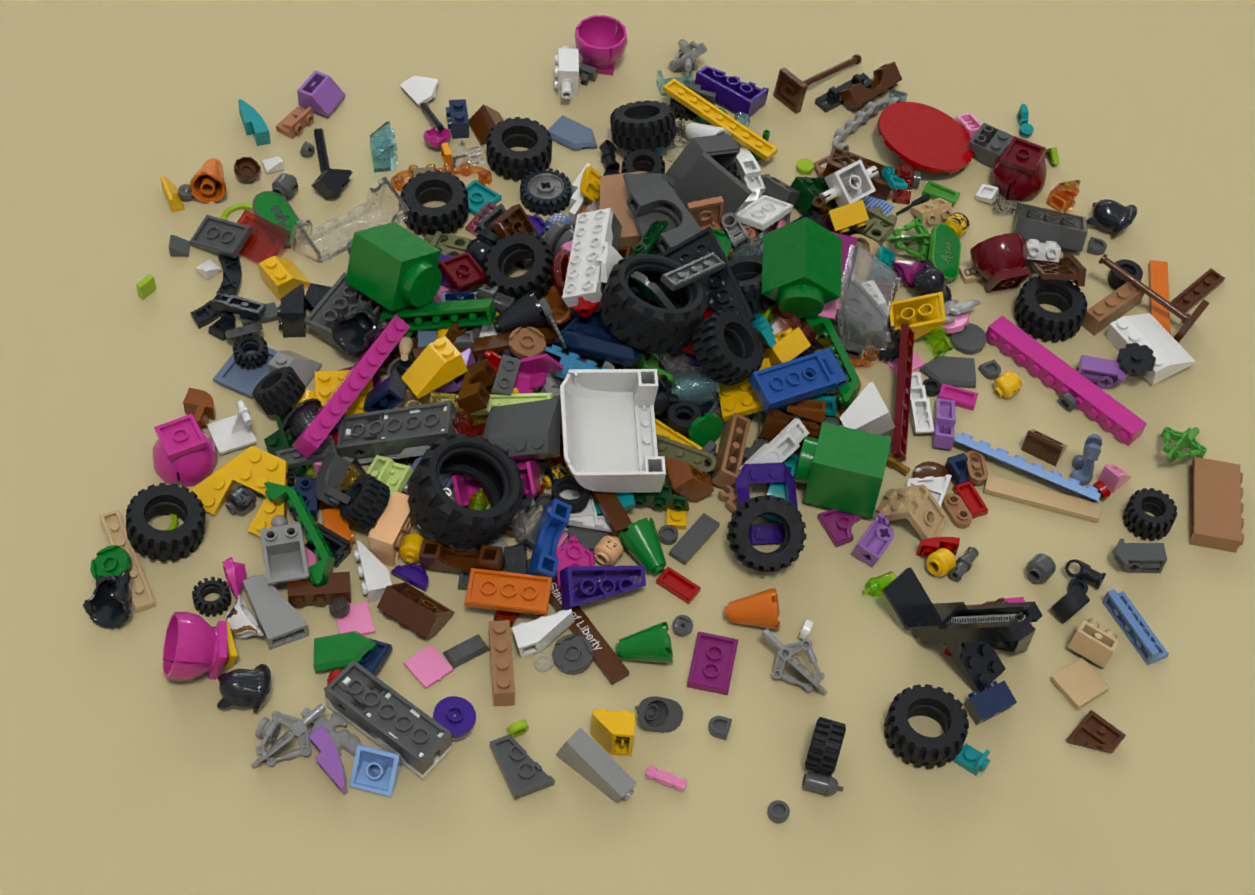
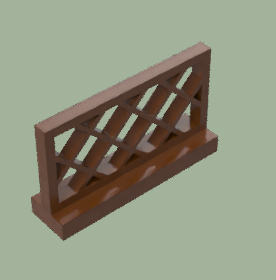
M833 146L822 177H826L853 163L852 160L858 161L861 159L865 169H868V166H876L877 169L872 171V173L879 171L880 177L871 178L876 191L870 195L887 201L892 189L881 176V171L885 165Z
M1063 252V258H1060L1059 262L1027 259V263L1041 279L1072 280L1076 286L1085 287L1086 268L1070 252Z

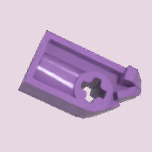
M1081 355L1076 371L1100 389L1112 388L1114 385L1122 383L1128 377V374L1119 369L1120 364L1117 361Z
M879 513L851 552L871 568L894 537V531L889 525V519L882 513Z

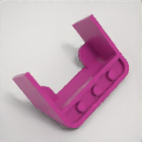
M547 353L520 359L521 363L513 388H517L520 394L533 393V389H538L545 384L547 373L563 370V366Z
M538 459L517 462L516 464L521 472L520 478L524 481V494L526 498L537 496V492L541 491ZM464 474L452 476L457 504L461 506L468 505V509L472 507H480L479 503L490 500L486 490L473 478Z

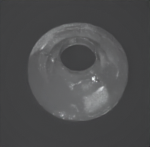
M680 136L675 137L670 144L664 145V157L674 163L689 141ZM679 142L683 143L684 145L677 146L674 143Z

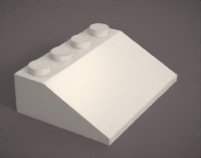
M1150 313L1123 316L1109 324L1106 337L1118 350L1125 348L1126 344L1138 343L1140 346L1147 345L1153 350V356L1156 357L1154 369L1148 371L1146 376H1143L1151 386L1196 363L1190 354Z

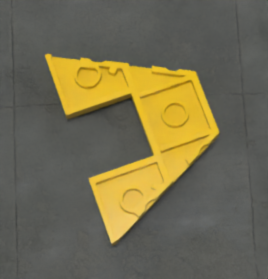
M252 445L193 487L189 492L193 491L197 495V499L199 498L202 501L206 513L216 517L235 482L266 496L265 491H267L264 485L266 482L287 486L288 463ZM266 496L247 531L260 537L259 529L271 528L273 517L276 515L285 517L286 502L278 505L274 501L271 502Z

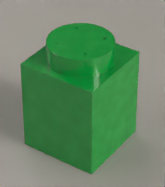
M807 217L763 235L761 294L779 303L778 308L783 314L796 318L813 317L823 311L824 304L841 298L842 238Z
M395 222L354 232L345 282L390 311H396L411 305L422 307L434 298L440 288L442 274L438 268L441 250Z
M823 422L819 439L807 436L804 438L794 482L807 484L803 502L872 519L892 438Z

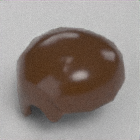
M242 157L236 160L234 173L241 181L252 182L260 175L261 166L253 158Z

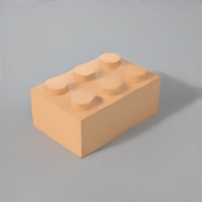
M396 491L389 498L384 512L376 521L375 528H372L368 535V540H370L369 551L382 564L391 567L395 566L400 556L399 547L405 535L411 534L417 524V516L411 513L408 504L409 495Z

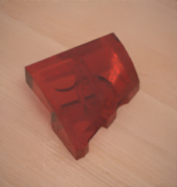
M774 308L773 313L788 328L800 327L811 344L817 334L808 322H799L794 314H783L779 308Z

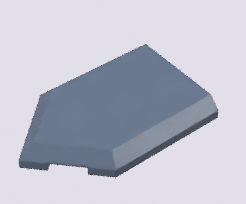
M563 115L548 129L553 141L573 151L581 150V148L590 147V149L597 148L592 129Z

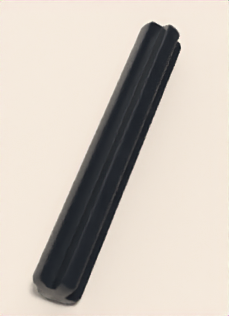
M316 128L314 136L320 171L323 173L330 169L323 129Z

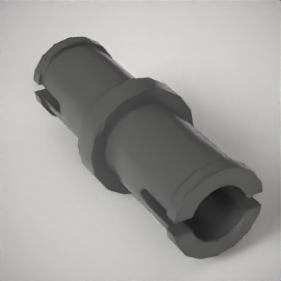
M968 547L964 555L958 558L956 566L949 573L952 580L956 581L957 579V581H960L965 572L971 569L973 561L979 555L976 548Z

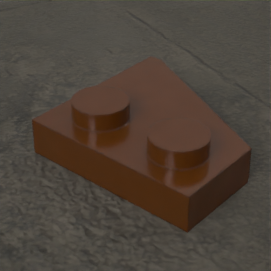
M1090 710L1067 738L1066 742L1113 753L1126 735Z

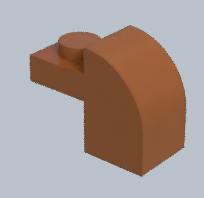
M189 388L183 401L184 411L186 415L193 414L199 428L203 430L204 426H207L209 419L215 420L216 418L214 400L209 393L203 390Z

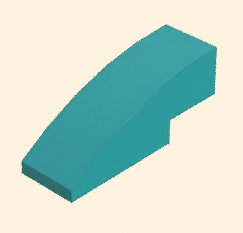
M242 99L238 100L239 113L246 136L253 134L257 146L271 144L269 129L261 115Z

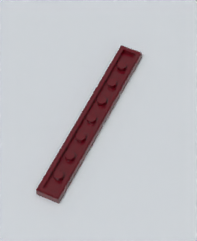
M907 323L901 324L894 417L895 428L892 453L899 459V462L906 461L914 346V332Z

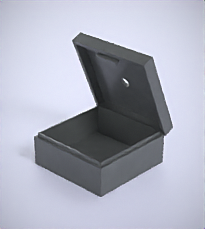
M730 134L692 138L664 174L674 179L677 194L686 208L687 203L709 199L706 197V193H710L712 197L722 196L724 200L723 215L726 213L735 214L753 192L726 170L740 153L739 150L741 149Z

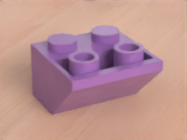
M316 70L297 90L299 106L306 109L310 106L314 112L329 117L345 98V93L329 75Z

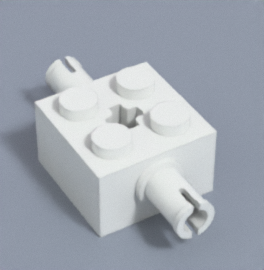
M563 46L558 48V55H555V65L558 66L554 68V78H557L554 79V89H557L558 96H561L563 99H570L572 96H578L579 49Z
M860 159L824 177L829 190L820 193L819 196H826L824 198L826 203L835 199L838 207L856 202L876 191L871 178L878 176L879 171L872 173V171L877 169L876 166L865 169Z

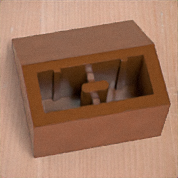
M665 458L666 473L670 477V486L674 492H678L697 503L714 491L709 475L688 462Z

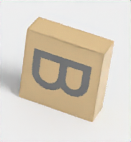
M972 264L959 267V274L964 284L981 281L982 276L976 273Z

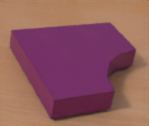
M831 509L819 513L817 519L836 548L853 542L852 527L861 520V516Z

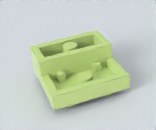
M376 455L366 473L389 486L391 498L394 491L402 493L403 486L408 482L414 470L410 466L395 463L391 458Z

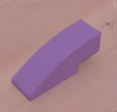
M936 398L933 447L952 450L956 422L955 401Z
M321 725L308 736L311 743L319 751V754L315 756V760L342 794L346 795L348 793L347 779L342 760L333 740L323 725Z

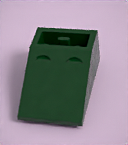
M796 177L791 184L792 188L800 192L795 204L804 214L815 210L812 204L815 196H819L820 193L829 190L825 179L819 177ZM835 199L826 203L830 210L838 207Z

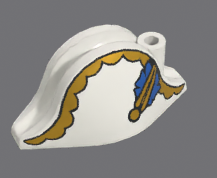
M238 595L233 608L226 613V621L229 622L231 633L240 639L254 635L263 636L264 634L244 599Z

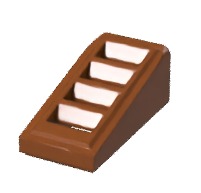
M804 399L788 404L787 412L823 423L825 421L827 402Z

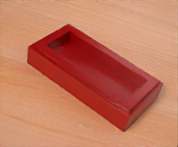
M971 481L953 486L954 494L961 497L972 514V519L988 514V508Z
M667 567L656 579V584L687 604H690L701 590V587L670 567Z

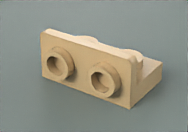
M939 197L911 207V214L920 217L923 220L924 226L928 228L943 223L952 214V203Z

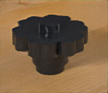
M1138 343L1126 344L1125 348L1119 350L1117 362L1120 364L1119 369L1125 374L1132 377L1146 376L1148 371L1154 369L1156 357L1153 356V350L1147 345L1140 346Z

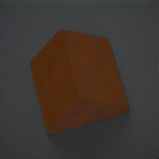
M483 104L469 119V126L480 145L487 144V135L491 128L504 120L499 112Z
M1031 429L1027 432L1021 450L1056 467L1068 445Z

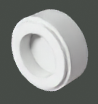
M806 619L798 638L807 639L814 624L812 621Z

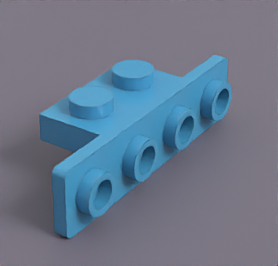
M552 344L551 347L547 346L545 348V351L562 357L560 364L563 366V370L556 371L555 373L560 378L565 379L569 369H602L597 367V363L587 359L585 362L579 359L580 355L562 352L563 348Z

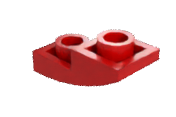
M934 537L919 542L916 555L927 558L931 553L940 548H946L956 555L960 538Z

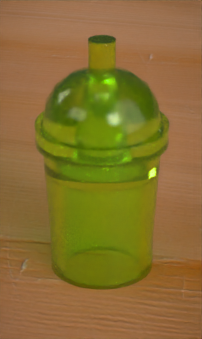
M479 488V492L471 495L468 501L469 509L486 510L489 501L487 496L482 493L483 488Z
M892 571L877 577H871L866 582L865 590L862 593L879 597L884 593L883 589L897 577Z

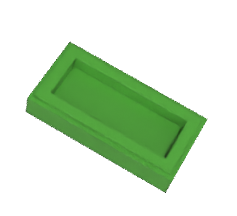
M928 181L922 191V196L928 194L932 200L940 197L952 203V208L960 197L959 192Z

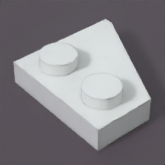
M945 475L944 477L929 476L923 479L909 478L906 487L924 484L941 507L952 475Z

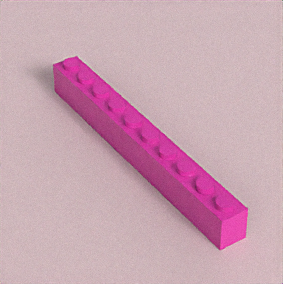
M395 315L387 323L385 329L379 332L370 344V347L362 354L292 446L306 458L318 449L408 331L410 326L400 317Z
M1003 315L988 326L986 337L990 343L1023 366L1060 396L1064 392L1073 395L1077 401L1076 408L1117 437L1118 440L1129 446L1142 435L1147 424L1145 421Z

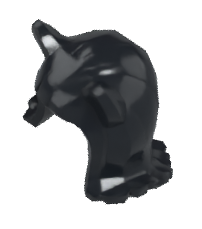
M1110 199L1100 200L1092 204L1093 216L1088 218L1086 223L1097 225L1103 230L1111 232V237L1114 238L1120 231L1132 224L1137 215V207L1132 204L1125 207Z
M926 260L925 267L913 276L917 295L923 296L943 292L944 302L952 300L951 290L946 285L943 272L935 268L931 260Z
M362 301L354 310L347 312L344 316L338 314L334 323H332L331 332L334 342H336L338 347H341L342 351L357 355L370 347L369 342L374 340L377 333L385 329L387 322L385 320H378L376 315L369 310L368 302Z
M664 374L659 376L660 381H658V390L654 402L656 417L665 415L672 403L680 401L678 395L673 394L670 387L665 383L668 377Z
M311 398L296 405L285 418L282 428H290L293 437L297 439L322 407L321 401Z
M124 570L119 576H98L92 597L83 603L85 612L90 615V619L96 625L105 629H114L115 627L120 628L128 620L131 613L129 610L131 589L129 586L130 573L128 570Z
M260 664L254 670L239 668L219 675V691L222 699L218 702L217 708L227 709L233 706L245 709L250 707L253 708V713L256 714L269 694L271 685V671L266 664Z

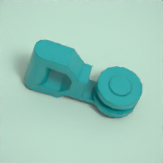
M1021 104L1017 113V121L1020 124L1019 133L1022 137L1028 138L1032 135L1034 128L1028 123L1029 112L1027 105Z
M883 167L881 171L882 179L887 181V185L891 189L907 190L908 184L904 179L895 175L893 167Z

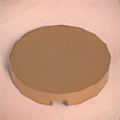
M529 326L527 328L518 327L510 334L508 346L516 357L523 359L543 354L546 348V341L544 335L538 329Z

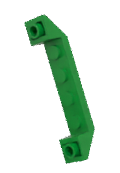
M818 315L804 318L802 325L806 332H810L812 337L823 333L826 340L830 339L832 344L829 346L834 355L837 354L839 358L837 360L841 368L846 372L845 375L848 378V382L838 388L840 394L837 397L841 406L845 405L847 409L860 391L859 377L831 320Z
M271 482L264 483L267 489L265 494L271 502L274 501L281 505L288 501L293 510L296 509L298 513L296 518L302 527L305 526L307 530L305 535L308 541L315 545L316 549L314 552L320 560L308 567L311 573L309 578L315 586L322 587L326 585L329 581V573L332 572L335 558L302 495L292 487Z

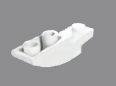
M740 147V153L733 160L737 166L736 174L740 175L743 184L750 190L761 189V192L765 193L766 187L760 176L761 169L756 159L747 148Z
M794 418L769 444L765 443L744 464L783 462L800 447L799 443L809 434L808 430L799 418Z

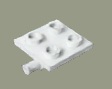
M243 400L236 402V406L239 409L238 415L207 424L219 455L257 443L250 426L253 423L250 417L251 412L245 406Z

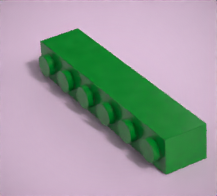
M493 298L427 303L422 307L411 305L396 311L384 308L380 317L381 320H385L388 323L397 315L410 326L408 331L450 328V325L458 323L461 327L493 324L496 317V309Z

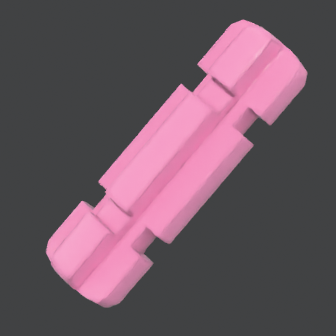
M648 766L645 773L646 778L656 779V782L669 787L675 786V789L684 791L687 785L685 778H676L677 775L661 769L658 771L654 766Z

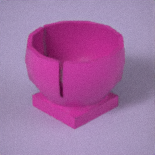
M592 15L581 20L576 27L574 34L576 49H579V54L583 57V64L595 67L599 74L613 76L616 61L623 55L628 43L626 27L619 20L617 21L616 18L607 15Z
M193 414L154 427L158 437L153 446L154 469L156 474L166 484L171 485V483H175L180 487L178 472L181 486L184 487L196 486L212 474L217 465L216 447L211 437L199 428Z
M174 612L166 630L162 661L164 662L162 664L164 676L166 679L174 681H188L208 672V679L216 680L227 660V621H218L216 626L212 627L200 615L190 612Z

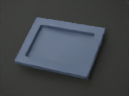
M268 348L266 363H262L261 367L256 365V369H253L252 366L249 369H246V366L240 367V364L237 365L236 360H234V354H232L213 378V381L253 398L252 392L254 388L269 374L268 364L278 351ZM248 349L244 353L251 354L258 350Z

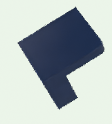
M965 453L947 458L945 468L952 475L951 482L954 486L969 481L965 468L968 458Z

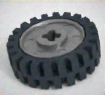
M542 168V171L535 169V173L531 171L529 175L526 174L524 179L521 180V203L526 209L529 208L530 212L533 213L535 211V214L538 215L540 212L543 215L549 212L550 215H554V211L560 213V209L563 211L569 206L572 186L571 181H569L567 176L565 177L563 172L560 174L559 170L553 172L552 168H549L548 171H546V168Z

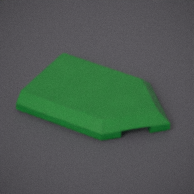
M357 631L315 638L314 671L319 673L346 668L353 660L360 663L362 657L368 651H372L377 644Z

